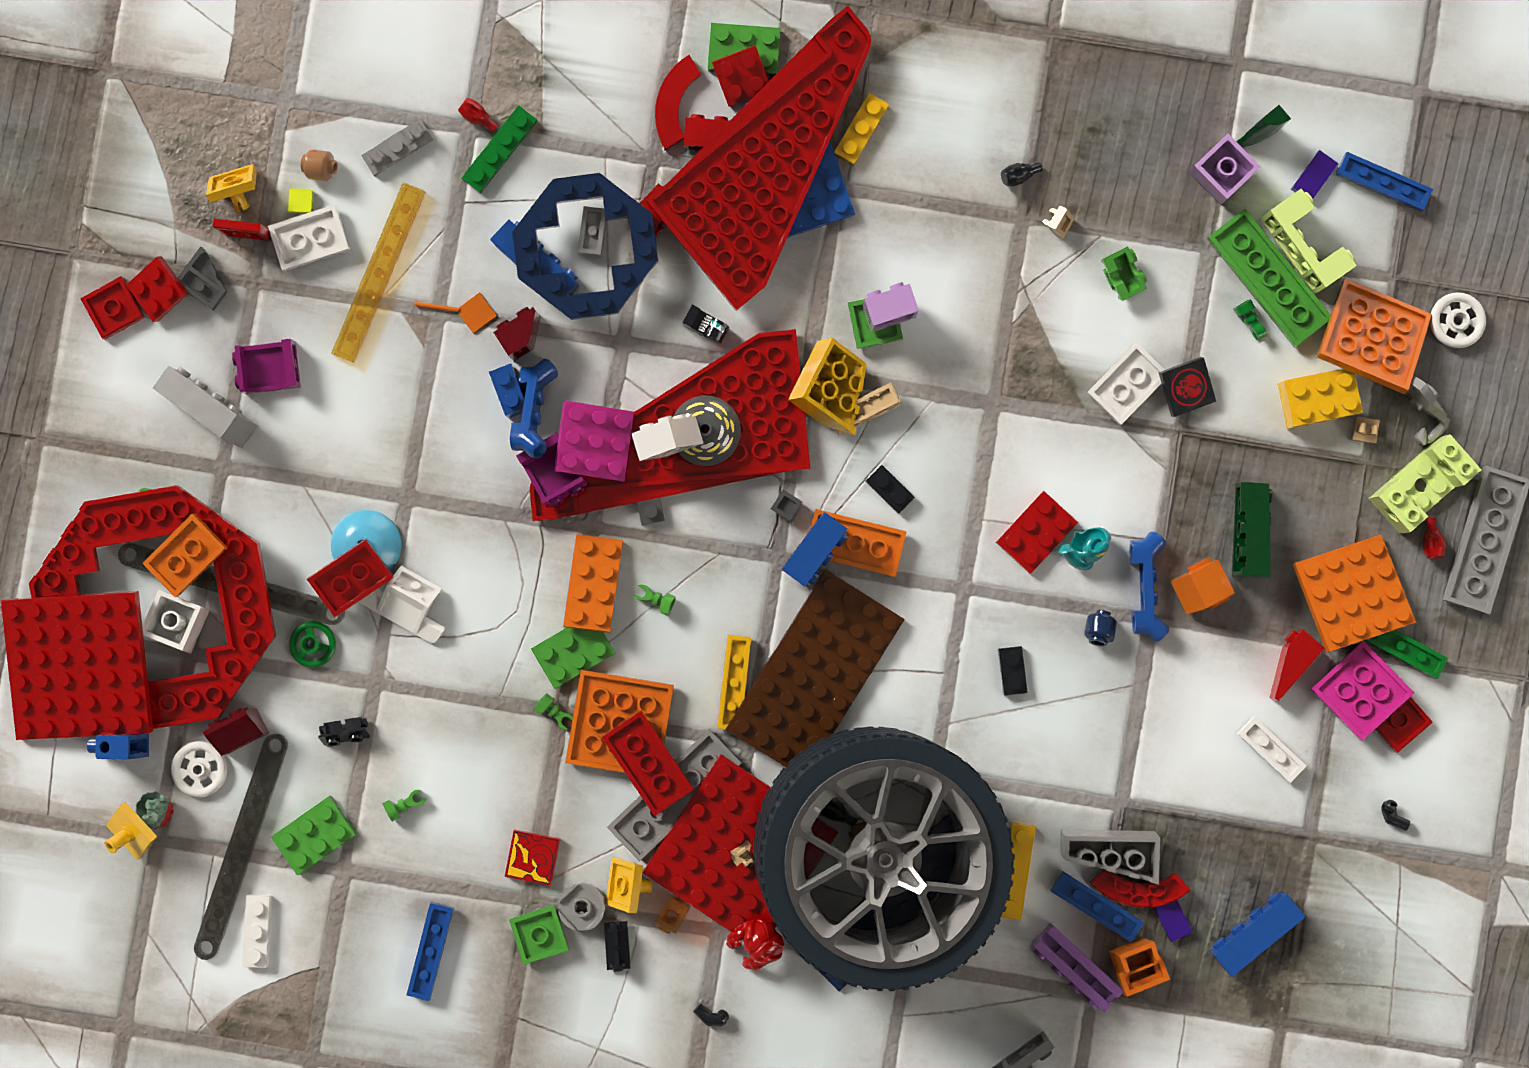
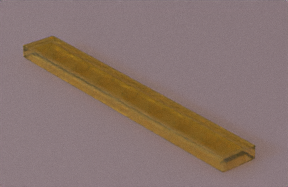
M404 182L402 183L331 354L352 363L355 362L426 193L424 190Z

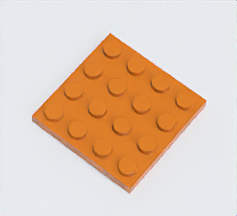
M1345 278L1341 283L1317 358L1405 394L1409 390L1432 314Z
M1381 534L1293 564L1326 653L1416 623Z
M581 670L565 763L625 773L602 739V736L642 710L665 744L674 685Z

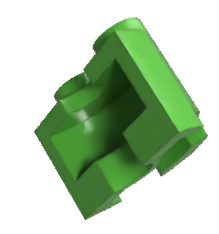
M1128 246L1101 260L1106 267L1103 269L1105 277L1111 289H1116L1118 299L1121 301L1147 289L1145 285L1147 282L1146 276L1142 270L1137 271L1134 264L1137 261V256L1133 249H1129Z

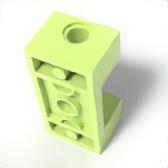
M1300 189L1271 209L1260 220L1306 285L1316 294L1357 265L1354 263L1355 258L1349 250H1345L1344 247H1341L1321 262L1317 260L1318 255L1312 247L1307 246L1303 240L1304 235L1297 227L1294 228L1292 225L1315 208L1312 197Z
M1450 434L1445 435L1431 443L1368 499L1399 534L1413 531L1428 517L1426 514L1428 510L1452 489L1464 486L1481 469ZM1417 479H1422L1426 483V488L1423 492H1419L1415 488Z

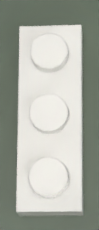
M1252 717L1237 733L1289 783L1306 767L1256 717Z
M246 895L242 967H268L272 895Z

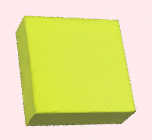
M289 188L288 212L302 214L313 212L314 190Z

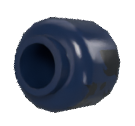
M1097 610L1096 613H1092L1087 617L1084 635L1090 644L1107 646V643L1114 641L1117 620L1110 616V612Z

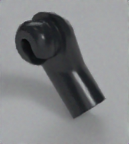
M1391 799L1383 802L1381 811L1385 822L1407 831L1410 826V820L1398 816L1397 803Z
M702 1003L693 1010L697 1017L707 1026L722 1027L729 1019L727 1011L721 1009L718 1013H710Z

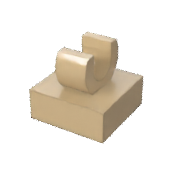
M1059 206L1057 210L1053 208L1049 210L1053 215L1052 220L1044 219L1043 222L1056 236L1064 239L1075 218L1068 209Z
M1354 417L1351 440L1371 444L1377 443L1380 420Z
M748 840L730 852L736 866L742 862L745 867L754 865L755 858L750 853L751 844Z

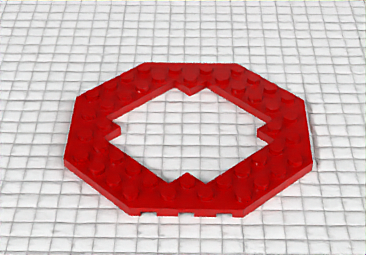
M179 485L85 501L79 508L80 511L74 520L69 523L60 536L61 539L55 548H52L43 561V565L38 573L29 582L31 598L81 595L78 575L100 571L96 548L171 535L191 514H196L228 547L213 562L228 644L205 648L208 672L148 682L153 729L221 717L276 637L260 543Z

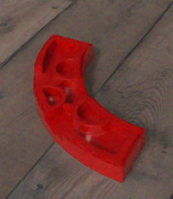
M690 55L683 58L671 69L664 79L657 96L655 123L660 142L665 151L684 140V135L679 125L680 101L688 87L701 77V73Z
M1105 869L1090 881L1095 889L1106 897L1133 907L1166 905L1180 899L1191 891L1175 872L1169 877L1160 880L1159 885L1155 883H1134Z

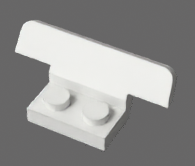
M403 566L399 567L394 574V578L388 582L384 593L376 589L359 601L362 605L430 643L437 642L445 630V627L426 617L429 608L439 596L442 588Z

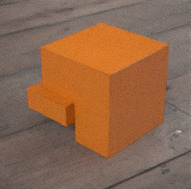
M1210 557L1189 566L1188 573L1170 581L1187 615L1203 609H1213L1230 600V596L1235 594L1219 559L1212 561Z
M1141 938L1108 951L1123 994L1126 997L1170 980L1163 958L1159 956L1154 941Z

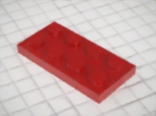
M642 710L602 736V739L654 816L694 790Z

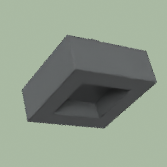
M783 489L771 510L790 522L803 502Z
M660 498L637 502L642 526L665 521Z

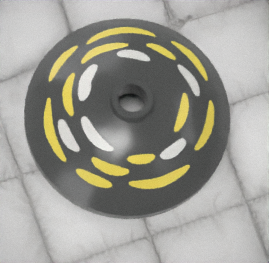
M697 396L683 403L675 412L674 416L685 414L686 417L696 416L703 444L679 452L688 462L699 466H712L725 461L736 450L741 436L740 421L734 409L724 400L714 396ZM703 425H707L710 428L706 434L701 432Z

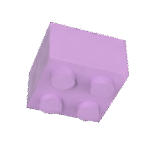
M1226 134L1189 172L1222 205L1261 166L1229 134Z
M903 282L890 286V290L881 293V290L868 293V297L863 302V309L871 333L914 319L919 312L910 284L904 285Z

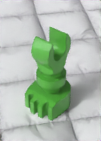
M638 585L646 590V595L644 597L634 595L637 600L651 601L652 605L655 606L660 605L661 614L670 615L676 596L669 593L662 596V593H654L646 585Z
M546 693L533 710L538 714L546 710L548 716H553L557 720L560 728L567 730L568 728L561 720L564 717L573 720L572 714L563 712L559 709L560 706L552 704L551 702L554 698Z
M414 790L405 800H398L397 804L390 800L382 803L390 820L393 822L401 818L399 813L402 811L403 813L407 812L408 808L424 804L426 799L420 802H415L413 796L422 790Z

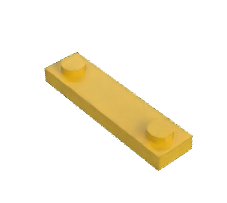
M727 634L717 720L718 729H726L729 721L744 700L751 637Z
M1011 822V839L1014 845L1012 853L1015 854L1013 868L1015 870L1011 878L1013 886L1009 893L1010 899L1009 901L1006 900L1005 906L1007 908L1002 913V918L1022 919L1035 826Z

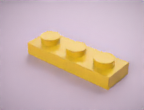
M869 93L834 154L854 166L889 104Z

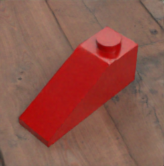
M1304 629L1292 630L1285 638L1286 643L1281 650L1269 697L1273 701L1279 702L1325 649Z

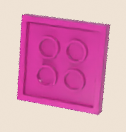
M567 400L563 401L554 471L624 482L634 412Z
M1364 641L1310 689L1360 741H1363L1414 694L1404 681Z

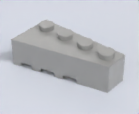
M168 365L153 386V389L220 438L242 448L258 425L241 414L242 410L231 403L230 405L226 404L224 397L215 391L212 393L207 391L208 386L198 379L195 381L190 379L191 374L180 366L178 369H175Z
M1061 830L1060 853L1064 860L1102 868L1109 872L1121 873L1159 885L1160 837L1155 831Z

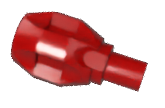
M466 98L458 109L462 117L472 124L480 125L481 127L485 126L491 132H494L498 126L489 119L490 116L487 115L488 113L484 107L473 99Z
M1435 517L1426 518L1427 529L1422 541L1423 552L1427 559H1441L1446 551L1445 538L1436 526Z

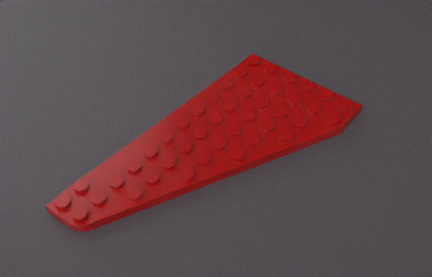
M846 6L830 19L667 184L646 200L652 210L735 311L766 287L870 50V33L849 6Z
M796 329L756 334L636 410L633 416L624 482L583 476L588 484L583 487L584 490L575 496L569 495L565 497L563 503L554 508H546L543 505L539 494L531 482L532 520L560 519L783 472L811 469L805 412L788 400L801 375ZM697 396L720 398L734 409L739 418L741 436L738 446L729 458L719 464L712 466L695 465L685 460L679 453L667 457L639 461L632 433L640 431L639 426L644 424H656L660 418L666 416L673 417L677 409L691 398ZM707 425L701 427V432L704 434L710 430Z

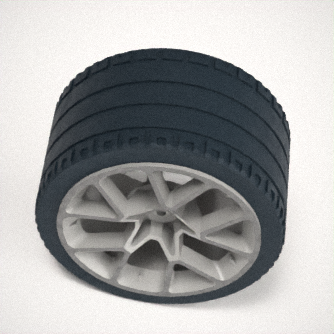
M873 726L857 727L854 730L846 729L830 734L829 738L825 739L823 737L819 741L807 746V750L804 752L800 751L797 756L788 762L789 765L786 768L783 767L779 775L773 780L772 788L767 790V794L761 803L762 809L761 812H758L754 829L756 833L753 838V856L755 858L756 876L764 900L778 930L787 943L793 947L794 951L805 962L813 964L814 969L826 974L829 978L835 977L838 982L849 984L852 987H857L858 985L865 990L874 989L877 991H883V989H888L889 991L909 990V987L915 986V988H918L926 983L931 984L935 982L934 979H942L950 972H955L958 970V966L961 964L965 965L968 959L973 955L975 956L981 946H985L986 940L995 932L993 929L996 924L999 925L1002 913L1007 908L1005 906L1006 900L1009 901L1010 899L1009 893L1013 886L1011 878L1015 870L1013 868L1015 854L1012 853L1014 845L1011 839V830L1006 824L1008 822L1007 817L1004 814L1001 803L996 800L997 796L991 790L989 784L982 780L981 775L971 765L963 761L962 758L922 736L905 730L880 726L878 728ZM879 778L882 780L875 814L870 815L846 792V789L858 783ZM894 779L914 782L932 792L931 802L917 831L907 830L896 823L883 821L891 782ZM833 798L842 799L867 823L866 827L854 837L846 853L816 837L811 831L815 819ZM943 802L950 815L955 832L928 835L927 833L939 806ZM807 842L812 843L838 859L837 864L809 880L805 878L804 852ZM955 842V864L953 865L948 883L925 881L920 874L922 864L921 850L927 844ZM845 870H849L856 884L864 890L866 900L838 923L818 910L811 898L810 890ZM907 889L916 893L924 913L903 925L885 929L881 906L886 897L900 894ZM929 891L942 892L938 899L930 906L926 894ZM873 909L877 930H862L851 927Z

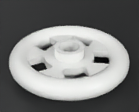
M1465 293L1445 295L1436 302L1431 311V330L1434 336L1448 347L1465 348L1471 346L1484 333L1486 327L1484 308L1471 295ZM1459 302L1460 309L1451 310L1450 303ZM1469 308H1472L1475 312L1476 317L1470 319L1469 314L1466 312ZM1441 313L1447 314L1446 324L1440 323ZM1455 317L1460 319L1459 325L1454 323ZM1470 325L1474 331L1471 335L1467 336L1463 331ZM1448 329L1457 332L1455 339L1446 335Z
M204 741L188 743L179 749L173 758L171 765L172 779L177 788L186 795L197 798L210 796L218 791L225 782L227 776L225 756H221L211 743ZM196 751H205V758H196ZM184 758L190 760L187 770L181 767ZM216 760L217 771H211L210 761ZM197 765L201 766L202 772L200 774L195 772V767ZM187 775L195 781L192 786L184 781ZM210 777L212 783L204 787L201 781Z

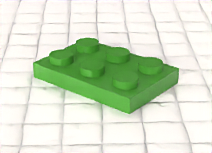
M711 23L708 71H715L712 61L756 45L767 75L775 76L778 70L781 28Z
M565 628L531 648L554 689L580 675L581 670H588L615 654L604 632Z
M330 795L271 836V838L298 876L357 835V833Z

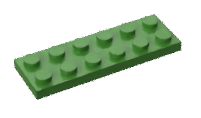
M1243 209L1207 238L1294 348L1329 321L1331 314L1246 209Z

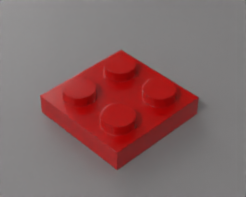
M756 45L712 61L728 107L754 97L769 82Z
M157 256L126 284L152 322L160 321L189 294L162 256Z

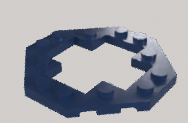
M601 173L552 179L512 231L518 279L571 320L618 314L631 295L642 284L648 273L659 262L653 214ZM603 198L606 221L629 218L635 263L611 266L614 290L568 295L565 272L542 275L537 230L560 227L557 208L559 203Z

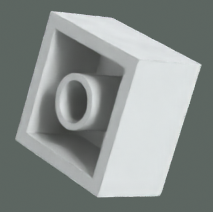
M685 414L660 418L658 423L644 424L639 426L640 431L632 433L639 461L667 457L703 444L696 416L686 417Z
M158 590L143 624V635L179 650L192 653L210 610Z

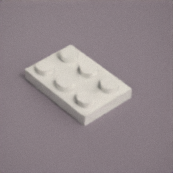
M335 204L268 226L282 271L291 270L350 250Z
M1136 342L1098 380L1087 394L1114 421L1122 425L1162 384L1158 372L1165 369Z

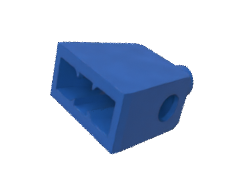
M149 733L97 735L96 739L88 740L87 751L95 753L96 759L129 760L149 757Z

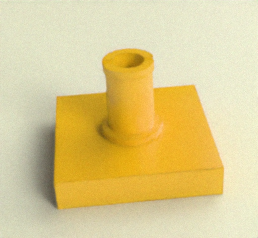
M254 164L209 177L206 192L209 202L230 197L236 212L241 211L240 207H242L243 211L249 208L244 192L255 189L257 171Z
M124 802L117 808L106 824L114 836L106 840L104 845L112 854L125 846L138 860L147 852L157 836L136 812Z
M612 857L606 905L627 913H637L640 893L650 894L653 887L651 879H642L643 865L622 858Z

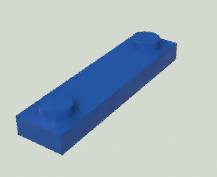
M1349 152L1344 154L1336 172L1337 176L1420 212L1424 211L1433 191L1428 186Z
M1064 871L1060 873L1050 889L1052 893L1131 943L1144 923Z
M435 902L430 903L407 996L426 1001L431 1000L454 907Z

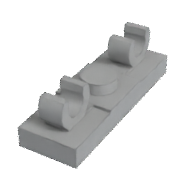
M419 119L361 156L372 174L377 176L434 139L422 120Z

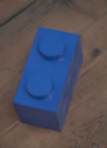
M510 363L489 371L505 416L511 418L522 414L525 395L518 383L519 379L514 366Z

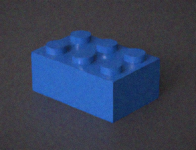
M823 512L781 570L804 587L807 583L812 585L820 575L816 571L821 564L826 566L834 556L831 553L835 545L840 547L848 537L845 534L847 528Z

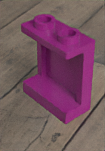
M283 339L277 343L235 346V352H232L233 364L237 366L238 375H235V385L241 393L253 394L301 388L296 342L294 340Z
M557 432L544 439L547 449L541 457L533 459L525 451L516 455L546 508H554L560 505L565 497L581 493L584 490L583 487L588 485L582 475L554 471L559 437Z

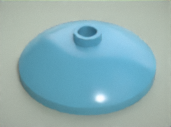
M371 510L356 511L344 517L338 523L332 535L331 552L333 559H336L367 538L391 571L399 560L402 548L400 533L392 520L379 512Z

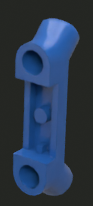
M549 359L541 360L534 367H522L518 380L525 399L521 423L511 424L510 446L513 451H525L533 459L544 455L547 449L546 442L537 434V427L541 424L540 407L544 404L543 388L558 377V371Z
M1150 532L1143 540L1130 541V564H1139L1141 611H1131L1132 629L1134 634H1146L1154 642H1159L1168 634L1169 626L1154 613V605L1158 604L1157 591H1154L1153 582L1157 581V570L1153 568V559L1165 548L1166 541L1157 532Z

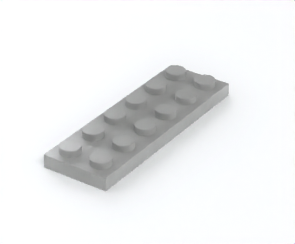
M1483 466L1442 599L1443 601L1484 614H1491L1529 490V479L1489 466Z
M708 729L676 760L693 786V791L656 816L653 815L645 801L639 796L607 828L640 862L667 836L720 754L738 766L742 762Z

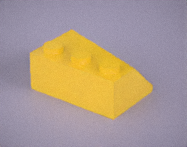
M834 338L817 341L788 400L822 425L854 436L856 433L854 422L856 415H859L860 409L856 402L859 399V393L863 390L867 363Z

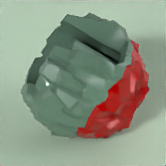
M156 791L143 794L135 805L136 814L150 829H157L166 825L172 819L171 814L174 813L170 799Z

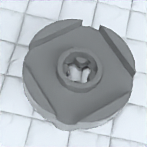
M585 882L573 884L562 893L559 899V917L572 930H591L601 922L606 909L604 896L598 888ZM580 901L583 903L585 901L588 904L586 906L588 911L586 913L584 911L577 912L578 905L576 902Z

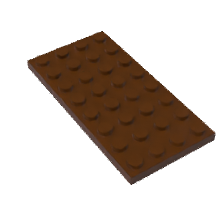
M825 569L725 730L787 767L789 765L788 762L797 756L800 751L804 752L810 744L819 741L823 737L825 739L829 738L830 734L836 731L905 619Z

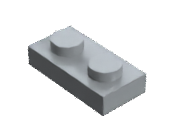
M583 207L578 254L602 256L606 226L603 208Z

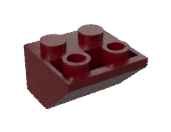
M528 307L523 308L516 313L517 317L510 322L509 320L501 322L496 326L497 330L493 332L507 355L514 362L534 350L541 319L534 307L530 309Z
M248 707L239 708L229 713L231 717L229 719L227 717L220 718L209 723V729L203 731L206 739L221 756L227 755L269 734L257 708L249 709Z

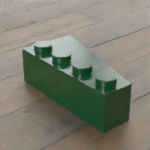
M1236 483L1232 577H1271V513L1269 503L1272 501V489H1269V483Z

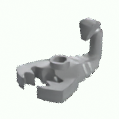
M1413 376L1409 390L1405 393L1412 399L1410 401L1411 406L1417 411H1425V413L1431 415L1439 423L1429 434H1427L1425 428H1422L1414 435V439L1418 444L1426 445L1434 443L1447 430L1450 419L1436 401V398L1439 396L1437 391L1429 384Z

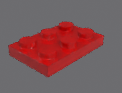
M1042 491L995 543L1031 574L1077 525L1078 521L1045 491Z
M366 538L307 577V581L335 618L393 579L394 576Z

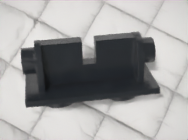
M367 718L345 719V728H342L340 720L323 723V726H319L320 735H318V738L324 746L329 747L338 746L340 743L348 741L353 743L361 742L365 738H370V734L365 729L368 727Z
M628 921L605 922L607 970L621 972L623 969H631Z

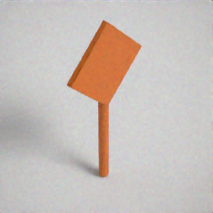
M480 292L459 308L421 302L414 303L416 307L458 312L473 334L497 317Z

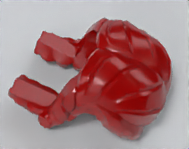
M748 920L727 936L726 945L731 949L739 948L744 938V949L750 956V958H743L744 962L742 965L745 969L757 972L763 966L775 962L782 957L784 938L776 931L773 924L767 920Z

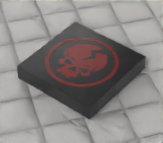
M1198 357L1158 372L1171 417H1177L1216 402L1204 357Z

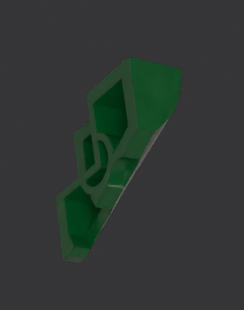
M1278 105L1236 142L1242 148L1257 144L1278 132L1291 118Z

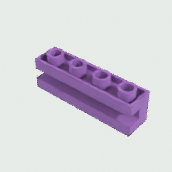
M1050 923L1031 943L1036 948L1033 952L1043 962L1048 959L1053 964L1051 969L1060 978L1065 975L1071 981L1068 985L1078 994L1082 991L1088 997L1086 1002L1095 1010L1100 1008L1105 1012L1111 1006L1109 1003L1114 997L1118 998L1123 993L1122 989L1053 924Z

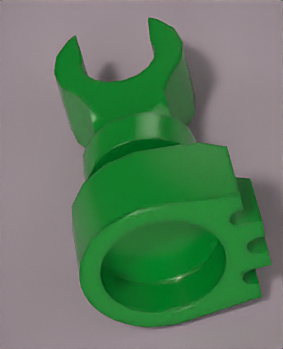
M1249 299L1233 308L1238 317L1244 315L1245 318L1243 320L1245 324L1248 323L1252 335L1256 340H1260L1267 336V332L1259 320L1256 319L1258 317L1256 312H1252L1255 306L1252 300Z

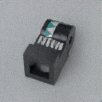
M693 304L682 322L684 327L719 344L722 343L730 328L724 322L707 314Z

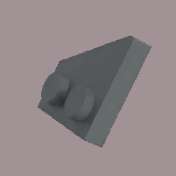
M200 246L177 278L189 294L214 311L227 294V290L206 249Z

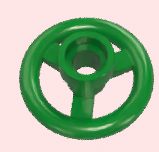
M307 621L300 624L294 629L289 640V649L292 657L302 666L309 668L320 667L326 664L332 658L336 648V640L332 630L327 625L318 621ZM313 628L320 629L326 634L329 645L320 643L319 639L314 635ZM305 630L306 636L301 639V650L298 652L296 641L299 634ZM310 640L315 642V646L312 649L308 646ZM318 650L327 652L321 659L315 661L304 659L307 654H313Z

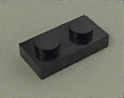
M883 465L865 481L897 514L915 498Z
M1022 646L999 648L998 656L1003 695L1028 693Z

